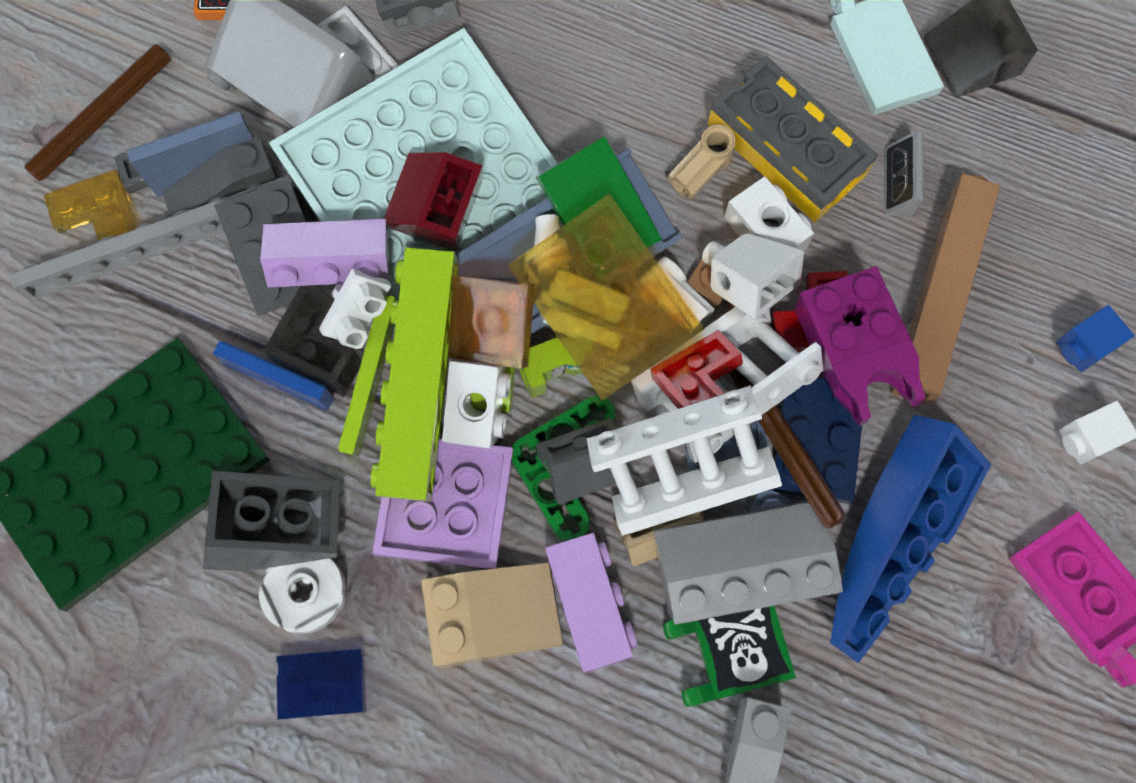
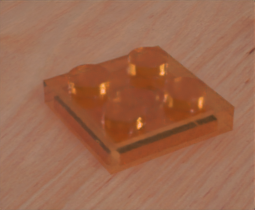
M462 275L453 276L448 357L514 368L528 367L535 284Z

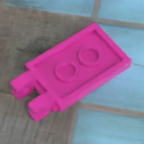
M1078 511L1017 552L1009 560L1092 664L1097 663L1099 667L1105 665L1107 672L1121 688H1124L1127 685L1131 686L1136 683V660L1127 651L1129 647L1136 643V580Z

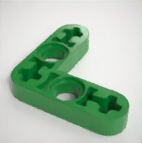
M602 396L587 398L523 436L512 447V464L555 536L562 542L587 535L589 531L588 515L578 498L571 500L572 504L565 505L567 513L572 519L579 517L582 521L578 524L579 532L573 535L570 530L563 532L560 528L564 525V519L559 510L553 516L549 513V510L559 508L563 504H558L556 500L546 501L538 493L540 484L545 480H551L549 473L539 460L538 455H536L537 463L534 465H530L527 461L520 463L519 460L522 458L521 450L527 447L529 451H535L536 444L541 443L539 438L545 436L546 441L552 439V433L557 427L567 426L573 431L580 429L579 424L573 418L579 416L580 423L589 419L590 409L593 407L597 411L605 409L607 412L604 414V420L611 418L614 422L615 408L607 398ZM592 420L591 422L587 423L585 427L595 424L598 421Z

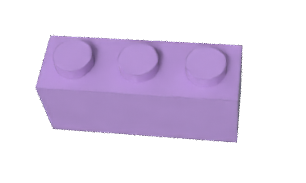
M386 219L263 224L260 260L267 287L344 284L352 268L368 276L384 278L389 281V242Z
M594 533L546 547V554L583 674L631 659L633 657L631 649L638 647L631 623L623 624L618 611V607L624 606V601L617 581L610 583L605 567L611 566L605 542L597 543Z

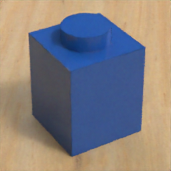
M1108 304L1057 340L1056 343L1061 348L1062 355L1066 361L1076 366L1080 373H1082L1135 335Z

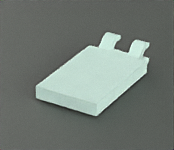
M830 0L832 9L837 14L832 17L830 26L872 116L940 94L944 85L902 0H866L856 4L855 0Z

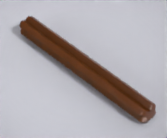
M158 44L152 45L24 165L26 171L36 180L43 181L170 62L168 53Z
M737 369L729 372L738 389L748 386L752 388L754 386ZM775 405L761 415L762 419L758 420L822 525L825 528H832L840 524L845 517L844 510L778 406Z

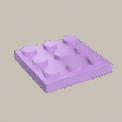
M439 439L432 502L382 497L372 554L379 557L482 570L496 569L498 566L512 468L513 448L493 445L489 449L447 443Z

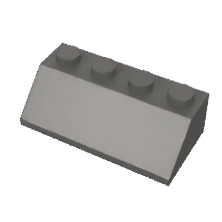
M808 501L653 530L666 607L674 625L843 592L837 551L829 529L822 525Z

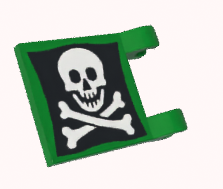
M775 606L676 625L670 620L663 625L664 634L668 640L695 633L709 683L685 689L681 692L683 704L686 707L796 678Z

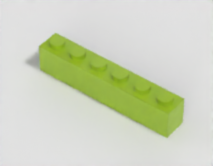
M405 248L404 260L397 261L395 278L396 284H401L399 300L394 299L391 306V323L396 324L394 340H388L386 347V363L391 364L389 381H383L381 388V404L386 405L384 421L378 422L376 429V445L381 446L379 463L374 462L371 471V487L376 488L375 496L432 502L459 270V260L455 252Z

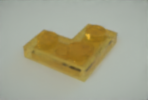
M117 170L43 195L52 226L58 233L92 222L99 242L102 238L119 236L138 227L127 191Z

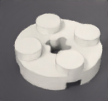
M331 558L267 568L263 585H260L259 589L260 606L265 616L272 624L291 633L308 634L323 629L336 618L346 602V584L343 573ZM300 580L307 585L311 583L313 585L310 598L305 602L301 598L294 599L292 595L298 590L296 583Z

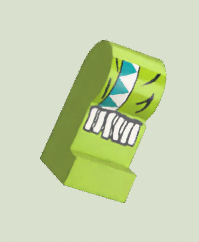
M567 333L516 353V365L531 399L546 393L547 381L565 373L576 375L585 371L591 356L592 348L590 341Z

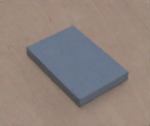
M240 111L135 147L127 151L132 166L159 198L163 196V191L222 149L250 140L254 136Z

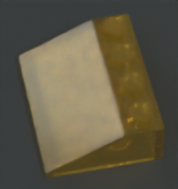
M610 194L508 265L602 401L704 330Z

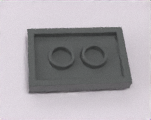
M290 179L214 205L257 316L332 290L331 285L267 287L260 260L263 224L306 222Z

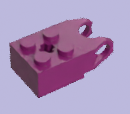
M877 266L800 292L795 313L809 345L816 342L821 346L823 371L821 373L825 381H828L834 397L851 413L858 426L868 423L867 420L871 418L867 386L871 383L884 382L890 384L907 400L911 407L920 405L924 401L925 394L920 380L919 356Z

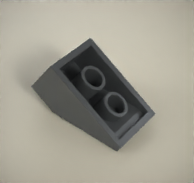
M212 471L203 569L252 571L336 558L340 480Z

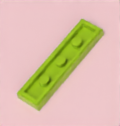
M386 295L384 298L387 305L381 315L374 317L338 446L339 451L360 456L386 360L388 340H391L395 324L391 323V306L393 300L398 299L390 295Z

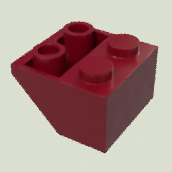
M446 152L408 153L383 218L386 219L387 228L456 252L482 184L483 165Z

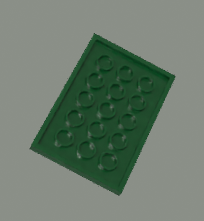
M177 337L0 463V522L58 609L68 611L208 507L212 471L252 474L270 459L184 343Z

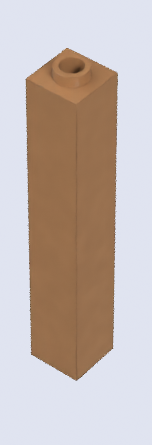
M962 173L950 191L908 333L919 356L920 380L925 394V399L921 404L927 406L931 405L942 393L1000 188L999 184L990 182L979 175ZM892 387L891 393L901 396L897 392V390L894 387Z

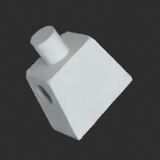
M743 234L728 246L712 241L703 251L702 261L711 266L710 286L712 290L755 319L801 284L803 250L753 234Z

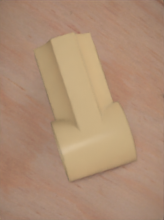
M719 124L705 129L701 141L667 176V181L675 192L683 198L692 200L718 171L728 167L735 146V136L732 130L725 125ZM720 145L725 150L714 152L710 150L709 146Z

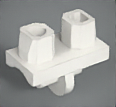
M352 268L344 284H337L332 291V297L335 300L319 328L321 334L339 340L344 346L361 349L368 338L366 330L372 319L381 315L387 305L384 298L391 287L389 281L384 278L368 276Z

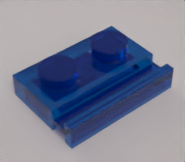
M351 649L276 656V662L278 663V675L276 676L277 720L366 712L365 669H363L364 650Z

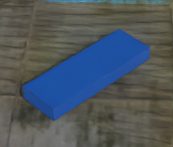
M219 341L212 353L223 365L328 411L334 400L326 386L224 341Z

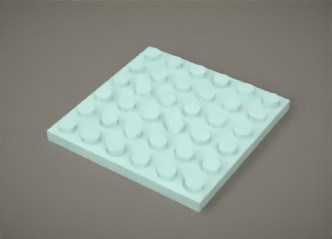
M465 28L269 142L272 150L320 222L383 219L408 153L446 152L483 165L482 184L456 252L387 228L389 283L391 285L387 295L394 296L398 300L401 284H396V265L398 260H404L405 248L455 252V254L461 252L547 199L536 177L557 164Z

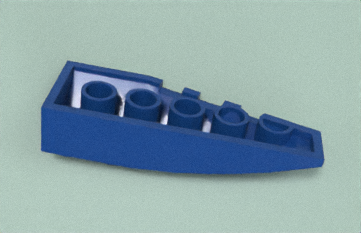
M914 415L907 429L902 433L888 464L883 468L881 477L874 488L860 520L846 562L842 579L843 592L838 595L830 640L831 645L852 661L857 663L861 661L890 621L888 611L895 604H903L912 593L909 584L919 571L927 573L935 562L931 554L940 542L948 544L956 534L991 467V463L956 424Z

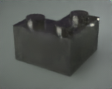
M312 285L300 286L263 351L274 364L322 384L329 391L344 398L360 369L361 360L353 348L342 345L334 340V338L323 336L319 330L335 300L332 295Z

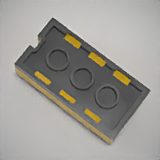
M767 55L745 73L740 88L733 83L712 102L708 125L719 124L730 128L735 136L734 149L773 185L779 186L786 197L814 223L822 218L868 175L878 156L875 151Z

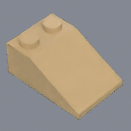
M549 563L461 572L421 580L433 667L442 669L563 646Z

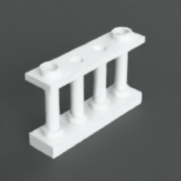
M734 307L631 380L638 403L647 412L658 404H662L669 412L677 410V407L652 380L650 372L652 367L717 330L737 349L751 338L758 337L785 362L783 366L767 376L740 351L743 364L736 369L754 385L752 391L761 415H763L801 386L811 384L823 371L821 346L815 342L799 353L770 327L772 323L769 309L755 319L739 308ZM716 380L714 381L724 393L727 392ZM733 429L708 436L713 454L721 448L725 441L734 436ZM686 443L690 459L694 463L698 462L692 443Z
M751 386L732 390L708 400L587 438L591 466L594 473L610 468L620 491V494L612 496L617 525L622 536L782 486L769 447L757 450L749 423L762 419ZM733 429L741 456L717 463L708 436ZM691 442L700 469L676 476L667 449ZM650 455L660 481L636 488L626 462Z

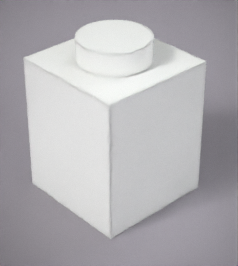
M1118 400L1071 422L1059 430L1063 437L1064 448L1069 455L1077 460L1079 465L1136 439V430Z

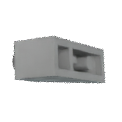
M751 698L740 699L724 783H775L784 751L791 708Z

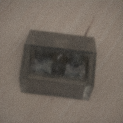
M971 0L926 33L923 38L955 98L1021 75L1038 51L1010 0Z

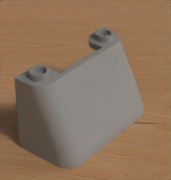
M230 0L205 64L206 69L210 72L207 78L224 91L228 87L240 90L285 121L292 129L375 80L363 61L353 50L280 0Z

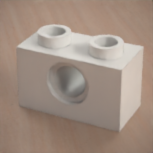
M765 176L728 202L724 218L739 236L753 234L805 251L814 235L808 219L803 214L796 213L787 202V197L783 190L777 185H772ZM763 220H774L778 223L779 227H769Z
M458 356L449 362L442 442L490 449L499 438L504 437L507 415L501 413L502 400L508 397L511 385V375L505 373L506 362ZM472 393H479L485 398L487 402L486 411H478L473 408L470 402Z

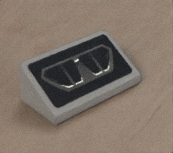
M915 131L891 143L885 149L884 212L886 215L912 217L924 201V134H922V131Z

